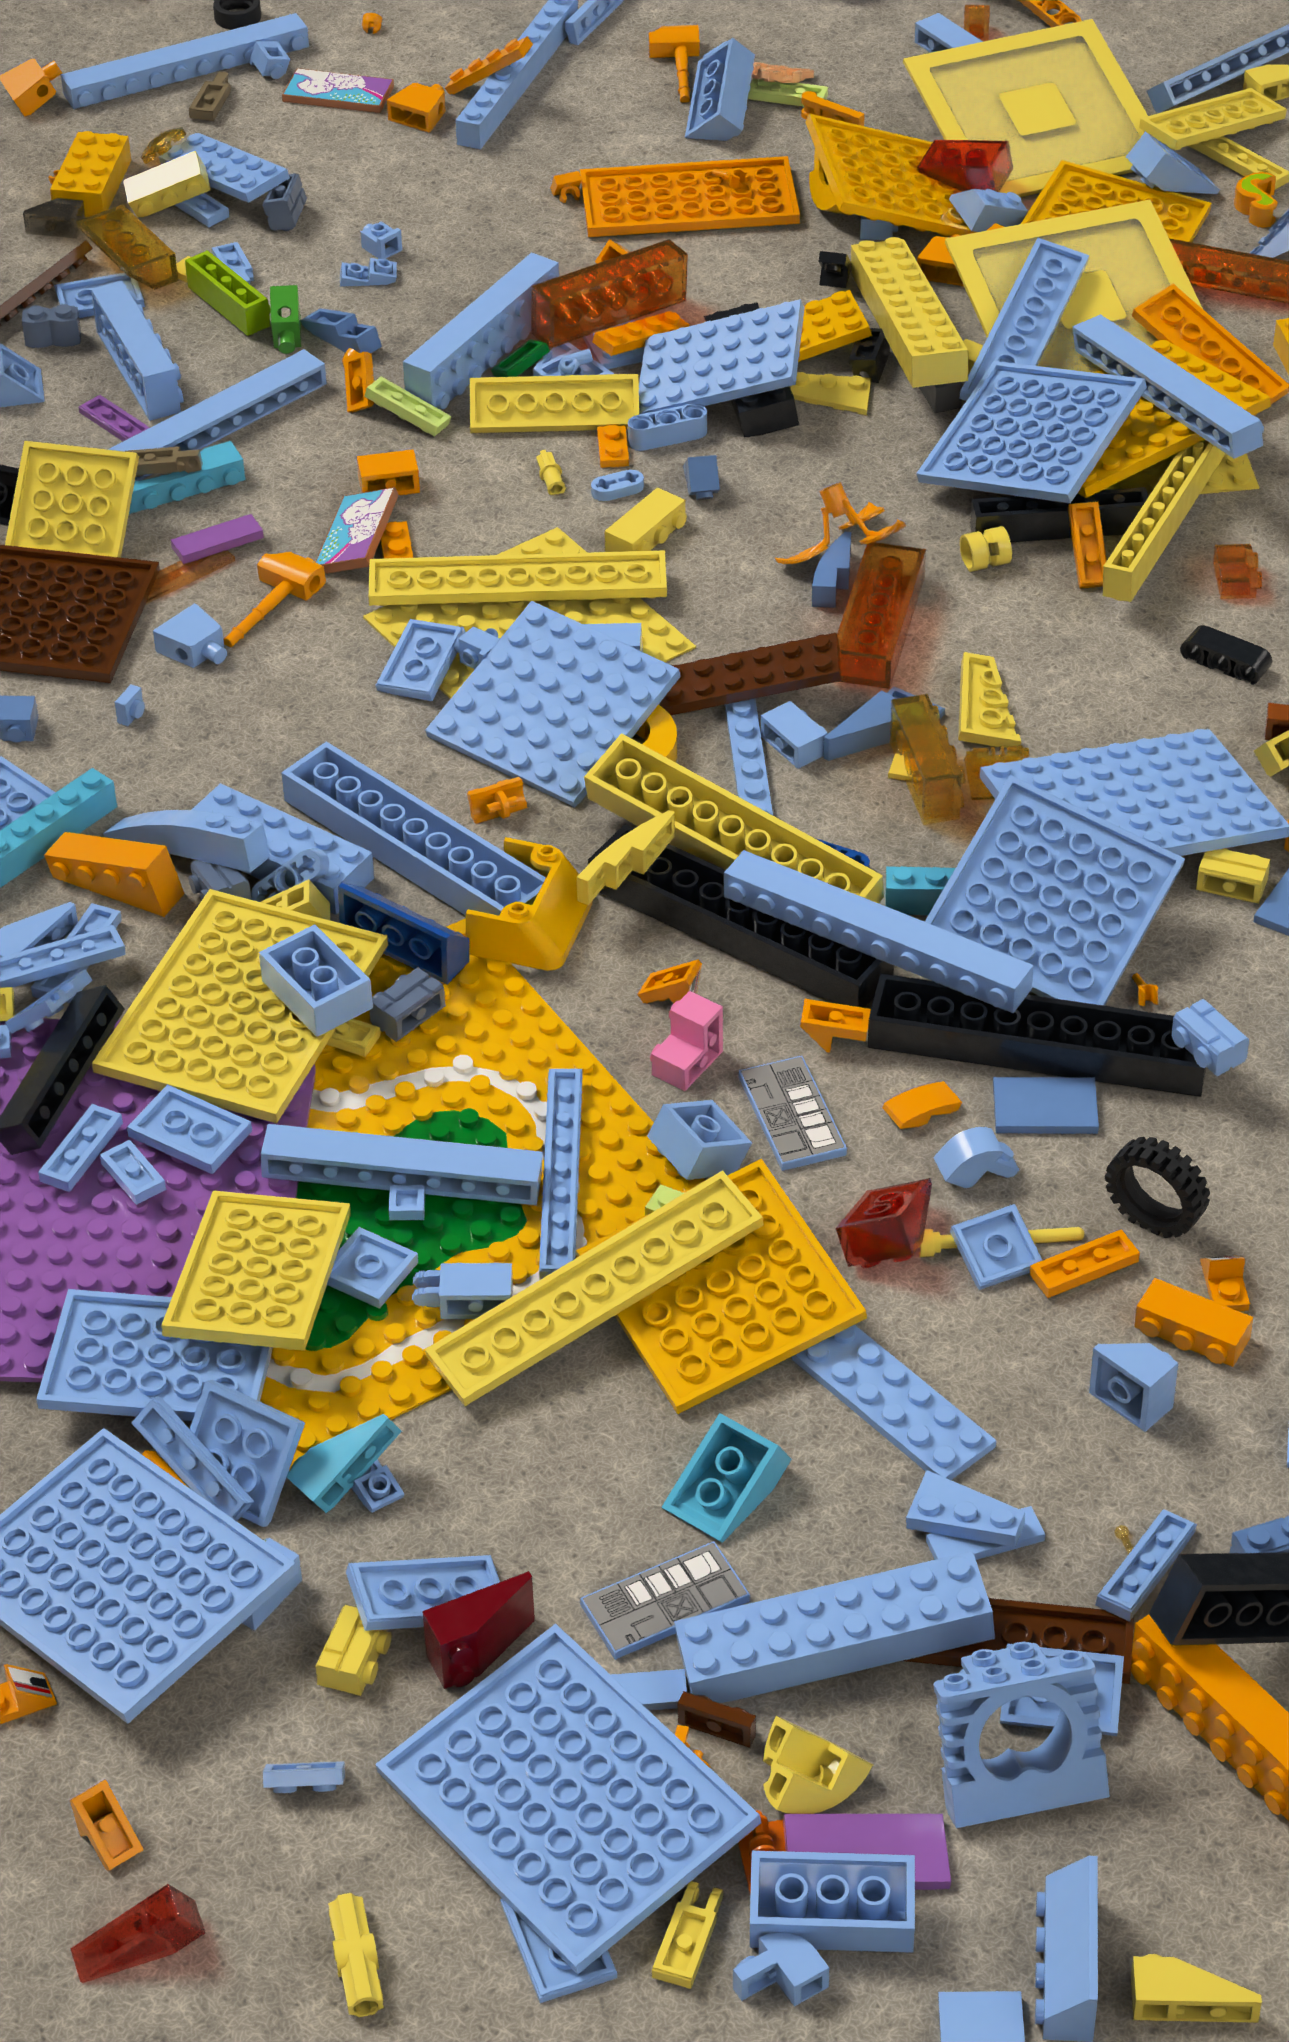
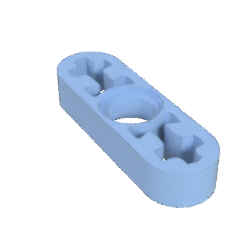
M319 848L303 850L256 883L251 892L252 900L257 902L265 900V895L269 889L276 888L278 891L269 895L268 898L289 889L290 887L285 882V874L288 870L295 876V885L308 879L312 883L325 875L329 869L327 854ZM312 858H314L316 861L313 865L314 869L304 871L302 867L308 866L312 862Z

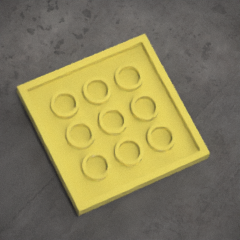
M24 441L5 545L121 558L139 461L138 454L134 452Z

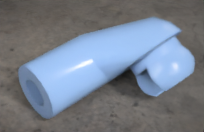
M590 349L564 355L558 365L560 374L563 376L573 375L579 366L593 362Z

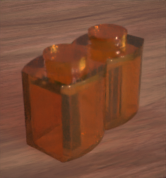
M1251 544L1215 545L1213 566L1220 599L1256 598L1257 589H1262V572L1257 571L1258 553L1253 552Z

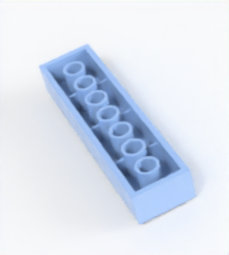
M531 252L403 361L405 390L440 410L447 408L449 402L454 397L464 393L466 387L470 384V378H480L484 371L496 365L499 358L505 353H510L514 345L521 339L525 340L529 332L536 326H541L551 313H556L559 310V262Z
M973 1551L674 1621L678 1647L690 1693L704 1695L717 1703L739 1700L995 1639L993 1611Z

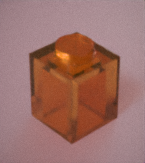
M965 5L964 30L981 41H988L990 5Z

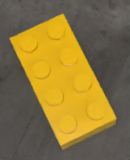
M91 131L77 133L50 188L53 214L105 218L131 162L128 136L116 133L99 134Z

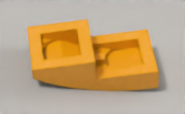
M942 1081L903 1092L886 1101L882 1108L900 1129L928 1124L932 1115L951 1114L959 1110L962 1101Z

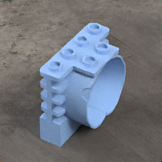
M1017 1642L1012 1644L1010 1648L995 1651L982 1649L973 1652L970 1656L962 1657L961 1665L963 1669L959 1673L949 1674L944 1679L934 1682V1692L937 1695L936 1712L940 1722L938 1730L942 1740L941 1757L944 1760V1767L941 1770L945 1806L956 1828L1110 1797L1106 1754L1100 1744L1102 1731L1098 1724L1100 1711L1096 1703L1098 1690L1094 1683L1096 1670L1095 1664L1087 1653L1072 1650L1063 1652L1058 1657L1047 1659L1037 1643ZM1021 1697H1040L1060 1707L1056 1725L1039 1747L1028 1752H1020L1008 1748L995 1758L981 1759L979 1741L982 1729L988 1718L1005 1703Z

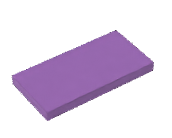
M784 1814L783 1828L787 1852L915 1855V1890L950 1889L951 1875L943 1814Z

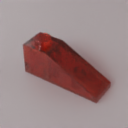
M167 1884L70 1949L80 1982L84 1983L175 1954L206 1932L195 1900Z

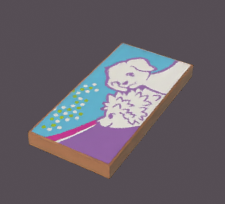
M297 68L282 94V101L381 113L394 88V79Z
M395 487L343 496L315 561L324 566L326 574L369 567L370 559L374 557L399 496Z

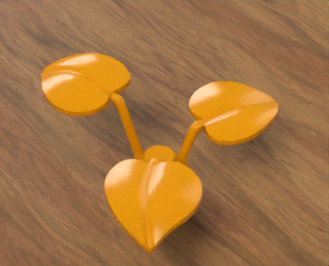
M839 482L819 491L826 506L821 508L824 525L823 540L816 546L808 548L787 559L775 558V560L781 564H796L807 561L825 551L830 543L829 513H832L833 518L846 514L849 522L838 527L839 530L859 525L866 535V538L859 541L861 545L881 541L905 528L906 524L897 519L894 525L879 531L868 530L863 522L869 521L885 511L884 507H878L868 502L857 514L847 498L842 483Z

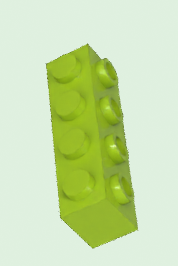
M206 250L185 260L188 288L244 334L249 336L270 327L269 314L271 313L268 299L212 253Z

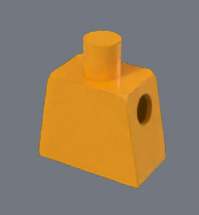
M30 59L0 75V81L25 117L34 113L56 94L57 91L50 81L61 75L62 71L54 60L41 68L35 59Z
M419 83L410 84L387 99L388 120L430 133L446 112L443 87L439 84H433L431 87Z
M953 234V235H951L950 237H956V236H960V235H958V234ZM933 237L917 258V263L927 280L964 286L945 244V238L947 237Z

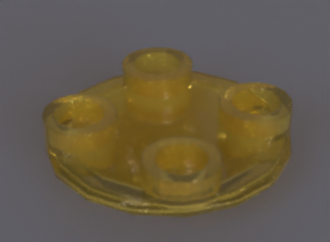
M182 127L161 132L148 143L140 158L145 164L149 163L157 156L156 152L160 156L173 147L171 145L172 140L176 143L187 133Z

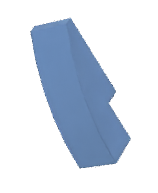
M320 308L301 320L302 325L313 335L345 353L348 348H352L359 353L364 351L372 353L382 347L376 327L358 324L354 313Z
M844 532L838 537L820 559L813 578L812 607L836 608L837 589H849L851 532Z

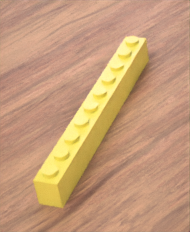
M1203 440L1176 454L1104 564L1103 596L1114 598L1118 601L1131 602L1226 453L1207 440Z

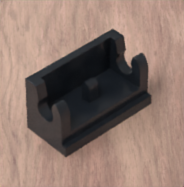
M870 328L872 336L854 343L848 362L852 364L853 376H861L860 372L864 371L869 374L872 383H879L890 353V346L882 328Z

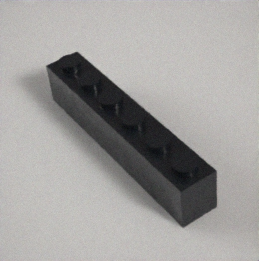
M1146 487L1102 490L1087 498L1077 493L1071 503L1021 496L972 499L970 528L971 532L979 531L983 535L986 529L1003 526L1009 535L1010 542L1072 538L1068 514L1069 504L1098 502L1103 536L1124 535L1148 499Z
M107 985L76 993L0 1115V1142L11 1155L42 1147L125 1010Z

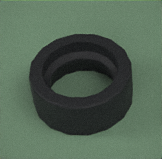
M214 0V20L222 28L233 30L256 24L261 20L260 0ZM232 9H245L242 11H229Z

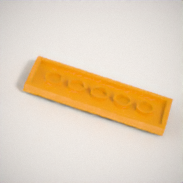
M1171 284L1133 309L1132 317L1158 340H1167L1169 343L1182 348L1270 396L1271 404L1289 393V384L1175 284Z

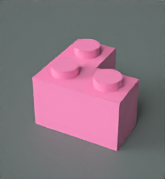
M691 991L680 1001H676L669 1011L671 1033L662 1044L654 1047L650 1056L652 1075L683 1091H686L723 1052V1006Z

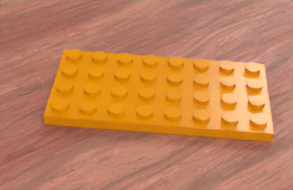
M788 156L580 169L588 237L800 224V212ZM734 168H741L746 171L745 182H740L737 188H731L728 180L712 175L713 169L731 173V170Z

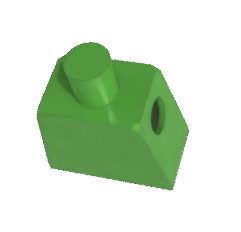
M298 285L270 286L271 327L274 348H278L282 353L289 354L295 350V347H301V314ZM281 309H290V316L282 317Z

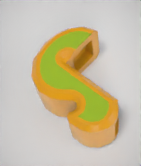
M1258 172L1249 174L1237 182L1235 189L1234 206L1236 210L1242 214L1249 215V222L1261 228L1271 227L1276 222L1273 210L1276 209L1278 201L1271 197L1275 192L1276 176L1270 173Z

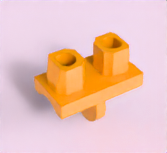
M520 777L497 782V784L467 792L471 817L475 824L497 817L505 819L510 817V813L528 808L523 793V781Z

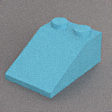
M719 1413L661 1508L723 1543L773 1491L792 1459L779 1445Z

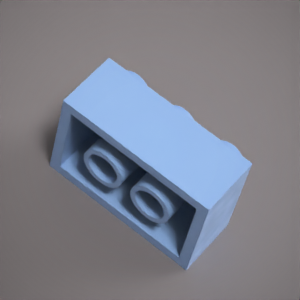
M315 924L259 952L262 981L316 1037L373 1008L370 978Z

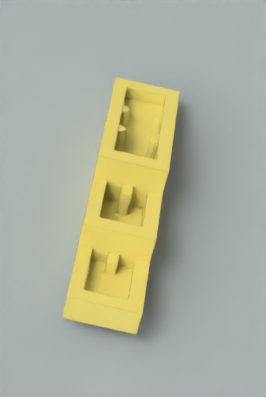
M668 810L642 823L617 839L595 857L577 876V901L589 905L604 886L617 890L632 870L644 875L675 837V812Z

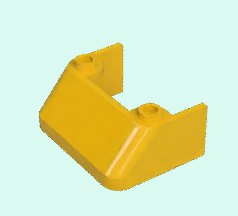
M505 837L504 852L543 875L546 879L532 905L523 902H513L506 905L500 915L468 909L466 911V937L469 938V955L546 971L559 969L565 963L593 901L589 905L577 901V876L579 873L558 848L552 845H542Z

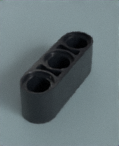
M1205 625L1198 626L1180 647L1183 658L1193 659L1197 661V664L1213 670L1216 668L1223 671V674L1238 680H1247L1251 682V685L1256 684L1272 665V657L1263 647Z

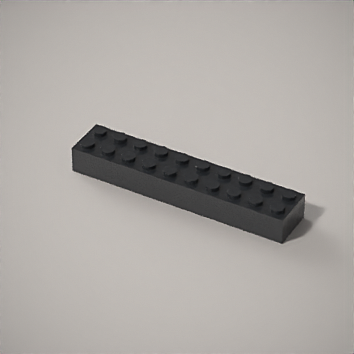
M624 824L588 859V865L617 839L635 828ZM670 844L667 845L644 875L632 870L617 890L604 886L599 892L832 1003L865 1008L875 997L880 974L894 975V965L724 897V872L726 870Z
M880 974L868 1022V1048L1069 1078H1095L1096 1082L1198 1097L1202 1096L1206 1067H1200L1195 1061L1194 1056L1185 1047L1180 1048L1173 1041L1171 1035L1174 1016L1033 995H1027L1015 1012L1011 1013L934 981Z

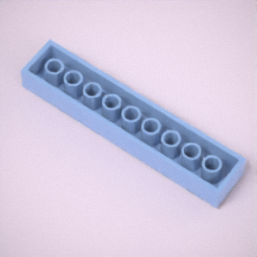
M327 741L281 772L284 801L347 841L371 851L374 858L465 916L468 909L500 915L502 909L513 902H523L532 905L546 879L543 875Z

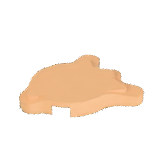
M754 62V70L751 75L754 79L766 82L799 83L805 79L814 78V70Z

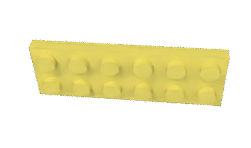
M1249 88L1143 117L1140 119L1139 128L1165 143L1169 148L1180 150L1182 147L1197 145L1200 142L1218 139L1228 134H1236L1246 129H1254L1260 125L1272 124L1275 121L1285 119L1287 109L1254 89Z
M638 374L470 378L471 433L597 430V427L608 425H625L627 430L628 420L635 415H639Z

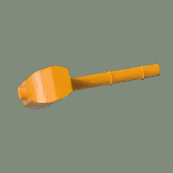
M661 26L659 29L649 32V58L675 57L680 102H690L691 90L688 80V57L700 56L699 26Z
M292 552L265 553L257 564L259 581L275 588L256 608L252 609V612L239 625L232 628V631L223 639L224 645L232 648L288 594H292L305 601L311 598L326 582L324 566L316 563L311 558H304Z

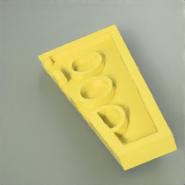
M798 372L796 385H792L790 388L795 400L867 415L871 378L857 375L849 377Z
M968 652L963 653L961 661L958 740L1001 748H1020L1021 738L1015 732L1014 727L1016 723L1013 715L1009 714L1007 708L1009 702L1006 694L1002 692V681L994 657Z

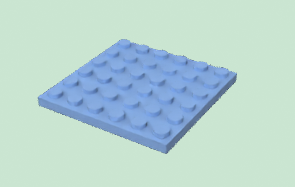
M993 361L916 473L919 483L1071 503L1146 390L1145 379Z
M531 601L425 731L427 737L512 778L520 777L523 783L575 808L587 795L584 776L621 733L630 738L635 735L681 675L679 669Z
M1009 775L925 922L1034 965L1031 992L1041 997L1105 1006L1183 867L1185 858Z

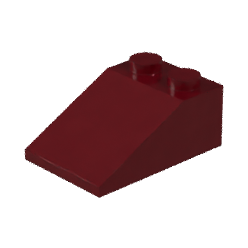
M529 1571L422 1611L426 1655L444 1689L452 1686L463 1687L471 1683L475 1677L480 1676L535 1621L533 1582Z

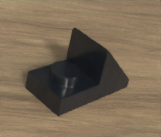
M820 251L818 262L822 268L819 285L846 288L851 273V261L848 255Z

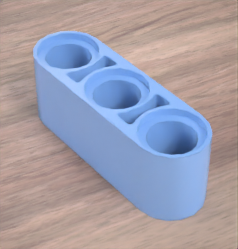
M687 404L639 414L628 420V444L630 448L638 451L697 440L707 434V409L701 404Z

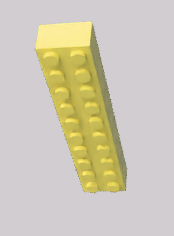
M890 237L885 241L874 242L864 240L859 242V244L851 245V273L879 327L882 328L885 338L912 388L968 381V349L905 240L898 237Z
M622 733L584 776L588 799L636 826L668 810L675 812V837L669 844L724 870H727L741 852L745 850L876 903H880L884 898L883 875Z

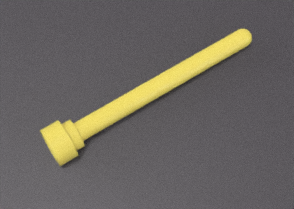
M1080 1227L1028 1230L1034 1244L1080 1241L1085 1236L1084 1230ZM933 1229L917 1230L916 1243L917 1248L920 1247L919 1257H934V1254L940 1253L941 1249L957 1248L952 1235H940V1232H933Z

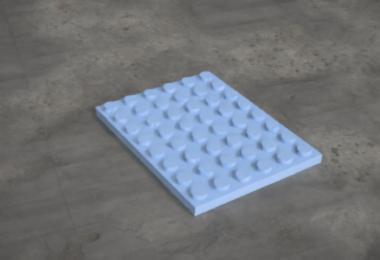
M1197 729L1194 732L1168 734L1164 737L1152 739L1143 738L1134 742L1113 743L1104 747L1083 748L1080 751L1054 753L1050 756L1024 758L1020 761L1008 763L998 762L990 766L980 767V779L995 799L1009 775H1012L1179 856L1289 837L1288 822L1210 729Z
M105 1428L100 1430L0 1514V1626L127 1724L299 1573L296 1563Z
M556 1623L375 1764L377 1772L577 1975L761 1824L758 1812Z

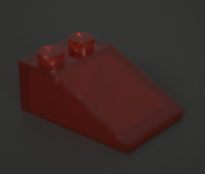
M934 140L918 165L917 170L919 173L961 192L971 189H991L1000 192L1013 170L1009 141Z
M930 1178L868 1190L835 1228L848 1267L861 1265L862 1268H870L878 1265L883 1260L893 1259L894 1262H902L914 1256V1252L923 1242L932 1189Z

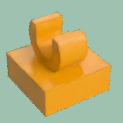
M579 171L553 177L550 187L553 196L559 195V200L562 203H566V194L568 193L572 194L575 200H579V188L582 181Z

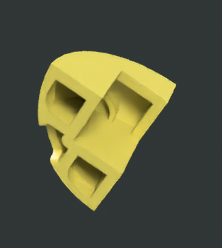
M776 1716L767 1738L763 1761L771 1767L770 1777L763 1784L764 1791L770 1804L778 1811L788 1814H815L830 1809L847 1799L863 1783L873 1764L796 1724Z

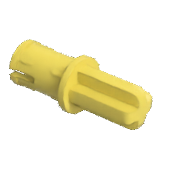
M541 450V454L536 457L540 468L539 476L541 480L545 481L549 495L564 493L566 487L562 481L561 467L555 462L552 452Z

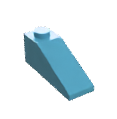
M382 1414L311 1447L293 1463L286 1478L327 1513L353 1487L354 1480L362 1477L402 1430L385 1414Z

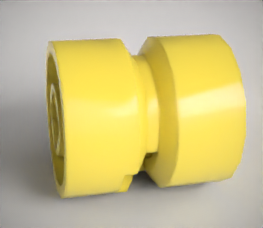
M1003 526L986 529L983 535L977 531L963 534L960 537L961 557L969 572L986 569L988 564L993 567L1008 564L1012 560L1010 538Z

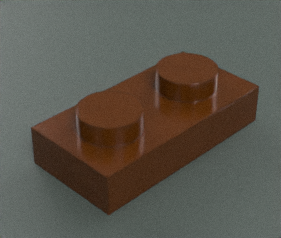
M683 1691L677 1703L678 1724L748 1748L751 1747L756 1737V1715L750 1714L739 1707L732 1708L714 1702L704 1695H694Z

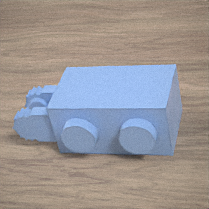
M441 1263L440 1270L416 1272L415 1277H413V1284L418 1289H415L412 1294V1300L418 1306L440 1307L441 1319H476L513 1297L512 1263Z

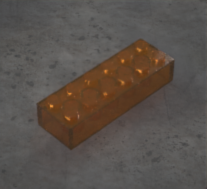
M668 239L533 285L531 334L541 342L547 343L550 349L685 302L688 254Z
M878 542L866 545L837 633L842 680L839 682L886 689L891 688L925 578L926 549Z

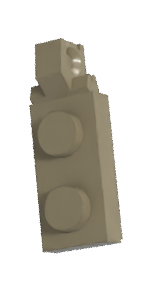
M218 71L213 82H204L189 108L190 118L215 120L231 91V85L228 83V72Z
M179 446L125 451L137 453L139 456L136 477L155 473L167 475L178 471L191 473L200 471L203 465L200 449L181 451Z

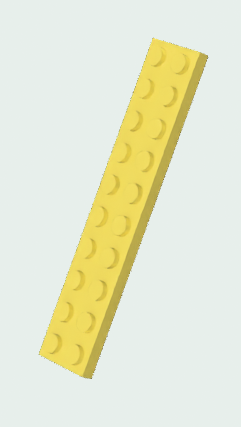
M665 550L370 559L369 606L667 597Z
M722 1170L425 1349L426 1356L463 1405L467 1406L763 1226V1217Z

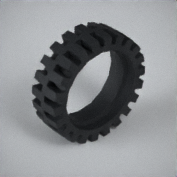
M1138 1137L1136 1140L1129 1141L1107 1166V1173L1105 1174V1181L1108 1182L1106 1185L1107 1192L1113 1193L1110 1197L1113 1204L1120 1203L1118 1211L1122 1215L1125 1213L1130 1215L1128 1218L1129 1222L1134 1224L1138 1221L1141 1228L1145 1230L1151 1228V1233L1157 1236L1162 1232L1164 1238H1171L1173 1235L1175 1238L1180 1237L1196 1224L1209 1205L1210 1199L1208 1197L1210 1191L1209 1188L1205 1187L1207 1184L1206 1178L1198 1176L1201 1173L1198 1165L1191 1166L1192 1159L1188 1155L1185 1157L1180 1156L1181 1149L1174 1146L1172 1149H1169V1142L1161 1140L1158 1143L1154 1137H1149L1147 1140L1145 1137ZM1132 1166L1147 1168L1162 1176L1179 1196L1182 1209L1168 1207L1154 1200L1140 1186L1135 1178Z

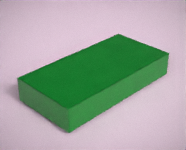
M529 339L494 366L491 372L495 377H517L550 352V349L545 342Z

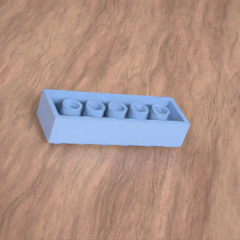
M122 280L91 288L96 331L148 420L151 421L180 413V403H183L184 399L177 380L181 379L177 363H172L169 350L163 348L160 335L158 333L154 334L150 319H145L141 304H136L133 291L128 290Z
M221 783L191 809L223 813L226 816L235 818H246L249 821L264 825L270 858L251 873L243 871L260 880L303 850L322 849L329 858V869L325 875L313 882V884L330 902V912L335 915L339 913L338 886L341 883L365 888L374 879L371 851ZM312 858V862L308 866L302 867L304 871L314 869L315 859ZM288 870L285 874V882L291 888L295 885V876Z

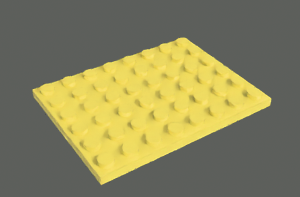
M209 889L92 1062L93 1073L162 1091L168 1084L217 1107L277 1124L336 1028L316 1037L262 981L259 952L315 924L369 977L388 946V937L376 932Z

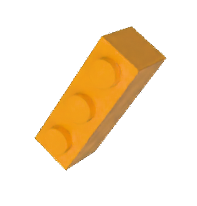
M1154 1278L1136 1307L1134 1327L1140 1329L1146 1336H1157L1172 1342L1181 1350H1192L1202 1354L1215 1364L1224 1363L1233 1367L1251 1338L1253 1317Z

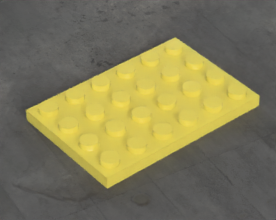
M213 1191L162 1322V1336L305 1351L351 1215L350 1203Z

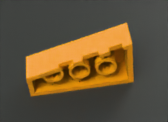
M64 832L44 854L53 878L165 917L185 894L165 845Z

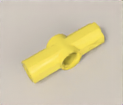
M352 1893L338 1895L334 1901L328 1903L329 1917L335 1939L332 1943L338 1977H342L348 2013L358 2017L373 2015L378 2010L384 2008L380 1979H378L377 1974L379 1963L374 1935L369 1933L363 1898Z

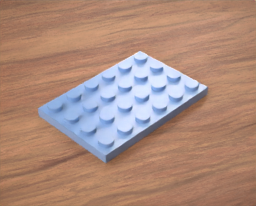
M801 299L650 336L645 341L639 380V414L687 404L708 406L796 385L805 309Z
M68 1289L37 1395L38 1409L137 1417L153 1397L160 1396L182 1421H192L206 1381L214 1380L260 1401L273 1347L162 1336L161 1325L172 1297Z

